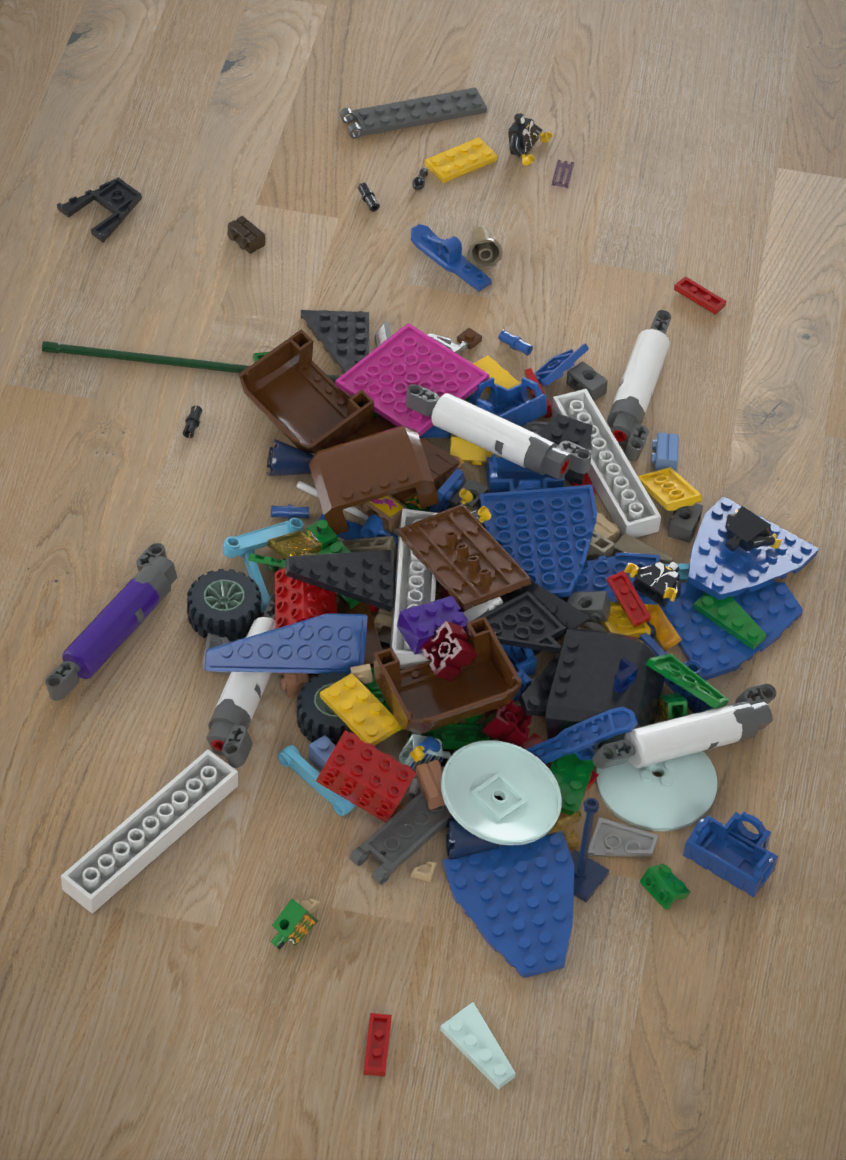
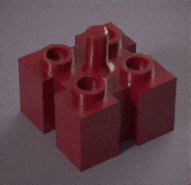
M446 621L436 631L438 635L435 638L430 637L420 648L426 659L432 661L429 665L435 676L452 681L461 672V666L463 664L467 666L478 655L472 644L466 642L468 637L463 627Z
M511 700L506 706L485 712L484 716H486V719L483 721L481 731L490 737V741L498 738L499 741L520 747L528 739L530 731L528 726L531 724L532 716L524 715L521 705L518 707L514 705V700Z

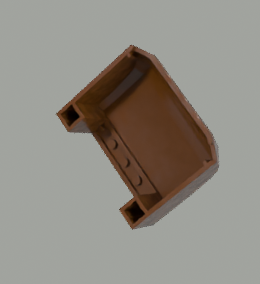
M301 329L239 373V378L247 398L298 449L315 455L317 451L339 444L347 436L354 434L360 427L372 421L374 401L363 390L349 398L340 388L335 386V383L312 361L314 341Z
M403 425L317 451L309 462L325 520L336 535L349 531L343 509L411 488L416 490L421 509L439 503L434 480L419 435L416 430Z
M486 617L467 622V642L472 644L478 656L467 666L463 664L461 672L452 681L435 676L429 665L432 661L400 671V661L392 647L373 653L375 681L394 717L404 730L420 735L506 706L519 691L522 681Z

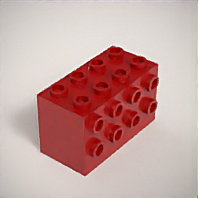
M285 567L275 573V629L324 614H337L336 593L285 576Z
M345 731L321 770L316 782L386 823L399 805L416 772L410 766L396 761L393 756L377 750L373 744L360 740L356 734Z

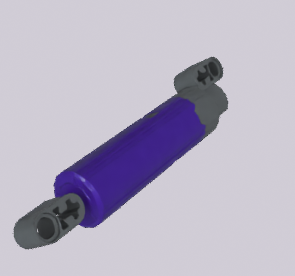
M154 543L143 552L136 561L139 572L124 586L62 653L63 662L45 680L49 696L52 700L59 701L64 699L78 684L79 678H91L171 591V584L177 579L174 563L167 558L163 544Z

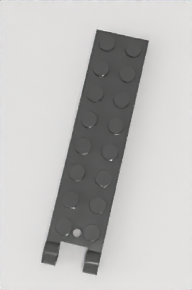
M469 88L357 110L344 108L340 111V117L344 123L357 121V123L349 125L347 129L350 137L356 139L365 135L487 113V106L477 88Z
M421 792L363 844L354 849L350 855V860L357 866H361L371 854L382 863L372 874V878L382 885L399 866L447 824L448 818L454 817L446 805L430 810Z

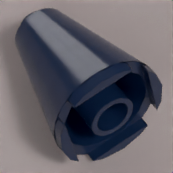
M272 440L271 443L275 444L274 447L269 448L267 468H270V472H266L267 476L312 474L309 462L314 457L313 454L279 440Z
M455 818L447 819L446 828H450L448 834H446L448 859H457L499 848V844L486 841L466 830Z

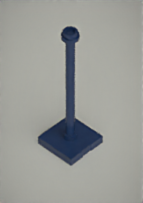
M588 798L583 803V809L586 814L580 852L574 849L571 853L574 862V896L584 902L590 899L597 887L609 875V869L588 858L594 813L599 810V803L595 798Z

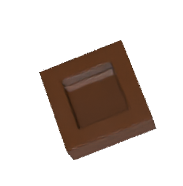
M467 328L457 336V342L462 344V341L467 342V348L471 350L482 341V335L471 328Z

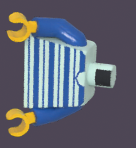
M412 734L399 754L400 763L410 766L415 772L417 765L428 764V762L438 760L440 763H447L451 757L450 752L443 751L442 743L439 739Z

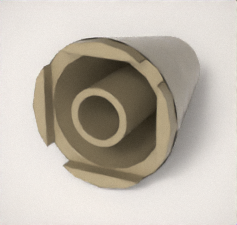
M477 227L473 231L468 251L470 262L479 269L495 267L499 260L501 261L502 247L486 227Z

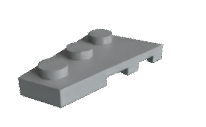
M599 817L589 845L588 856L652 857L659 835Z

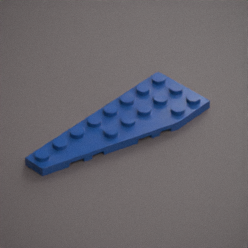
M621 552L615 553V556L612 557L599 556L596 560L586 561L573 592L606 591L611 602H618L607 583V578L625 570L628 563H633L640 568L660 562V555ZM626 572L629 580L635 588L636 577L631 578L630 573ZM637 591L644 604L657 605L656 602Z
M324 614L206 649L204 669L205 671L317 674H330V672L341 674L343 672L351 674L350 667L364 665L368 616L364 614Z

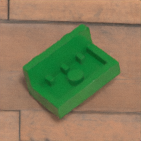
M665 864L648 867L640 879V884L665 910L669 909L674 901L685 899L691 893L685 886V883L678 879L672 873L671 868Z

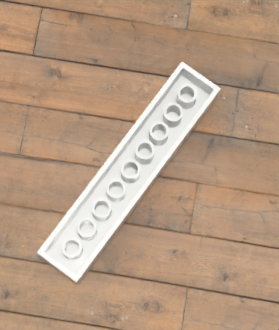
M587 389L553 397L552 414L554 417L562 414L593 425L588 449L592 453L590 469L587 473L612 520L618 525L620 534L623 536L626 533L637 538L659 532L661 515Z
M402 509L399 528L438 513ZM399 536L390 648H393L400 661V669H407L431 660L426 659L424 653L414 655L397 628L399 614L401 610L435 601L436 579Z
M206 750L61 875L62 890L93 914L238 787V771L210 750Z

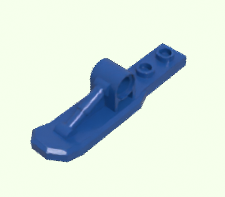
M421 224L411 228V241L446 271L456 274L478 292L491 285L492 279L472 265L462 255V244L456 236L441 239L435 235L429 226Z
M324 514L321 515L319 520H325ZM376 515L368 516L364 525L346 520L349 531L337 534V537L345 540L393 536L398 548L399 537L386 531L382 519Z
M648 633L640 636V640L645 642L654 651L656 657L667 654ZM694 660L684 662L687 667L701 677L702 666L700 663ZM665 677V683L674 693H679L687 700V707L694 714L715 709Z
M625 707L614 708L570 726L557 736L525 750L538 757L544 764L574 753L580 760H591L596 753L599 743L616 735L631 732L638 722L633 711Z

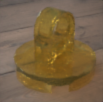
M581 811L574 812L571 816L557 819L555 825L547 834L563 831L569 850L579 847V839L572 824L584 819Z

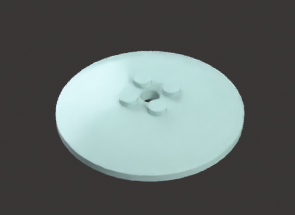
M478 741L468 744L457 750L449 758L442 772L441 792L449 812L466 830L486 841L501 845H523L534 842L545 836L553 828L560 815L562 798L557 780L538 757L519 746L502 741ZM494 795L501 796L503 800H497Z
M704 751L640 768L634 767L627 760L621 765L605 769L597 768L596 771L599 775L596 779L597 789L607 808L622 821L644 830L673 831L694 824L709 811L717 792L716 771ZM660 772L663 776L656 777L653 773Z

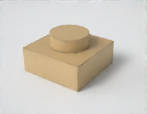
M370 664L350 667L351 673L359 681L361 680L364 684L373 682Z

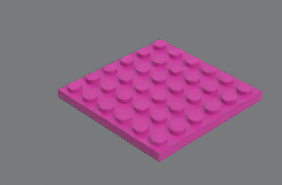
M407 323L335 380V386L350 396H354L360 390H363L374 401L373 411L397 427L403 425L416 430L420 437L433 426L432 416L423 415L406 406L408 386L413 384L420 385L438 394L439 398L449 393L465 400L478 389L479 383L489 379V374Z

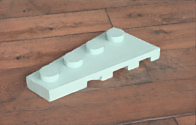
M474 1002L440 1026V1031L498 1090L515 1078L514 1069Z

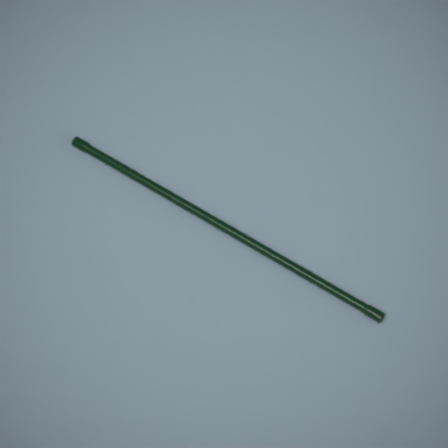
M43 341L42 352L66 353L231 373H241L249 367V365L66 345L57 342ZM326 374L334 383L340 377Z

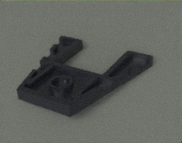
M119 177L100 185V188L97 190L86 191L83 196L78 198L74 196L67 203H58L57 209L69 218L93 200L101 204L113 214L92 228L91 234L104 243L142 199L140 192Z
M558 414L537 434L557 445L563 441H570L585 449H589L593 425ZM568 469L564 479L582 485L584 474Z

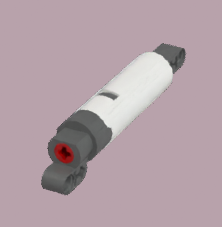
M659 310L654 317L650 329H646L638 335L607 418V423L618 444L625 446L624 454L629 461L638 460L649 434L648 429L642 425L670 348L669 338L665 334L671 321V314L666 310Z
M413 384L407 387L406 406L423 415L432 416L434 426L540 475L548 474L557 479H562L568 469L582 474L587 473L590 469L592 453L575 443L563 441L557 445L532 431L452 394L446 393L439 398L438 394L420 385Z
M275 594L271 596L263 614L264 617L254 620L247 637L275 629ZM231 672L209 721L208 727L210 731L206 739L212 751L218 755L225 756L228 764L233 768L244 765L250 753L253 742L247 729L271 673Z
M771 684L750 687L736 698V703L633 729L625 734L624 740L603 745L593 755V763L597 768L605 769L621 765L629 760L634 767L640 768L753 738L757 735L758 730L764 729L773 721L768 704L776 697V689Z

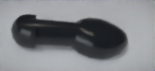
M421 168L419 176L414 178L412 186L415 190H421L424 187V179L428 174L426 168Z

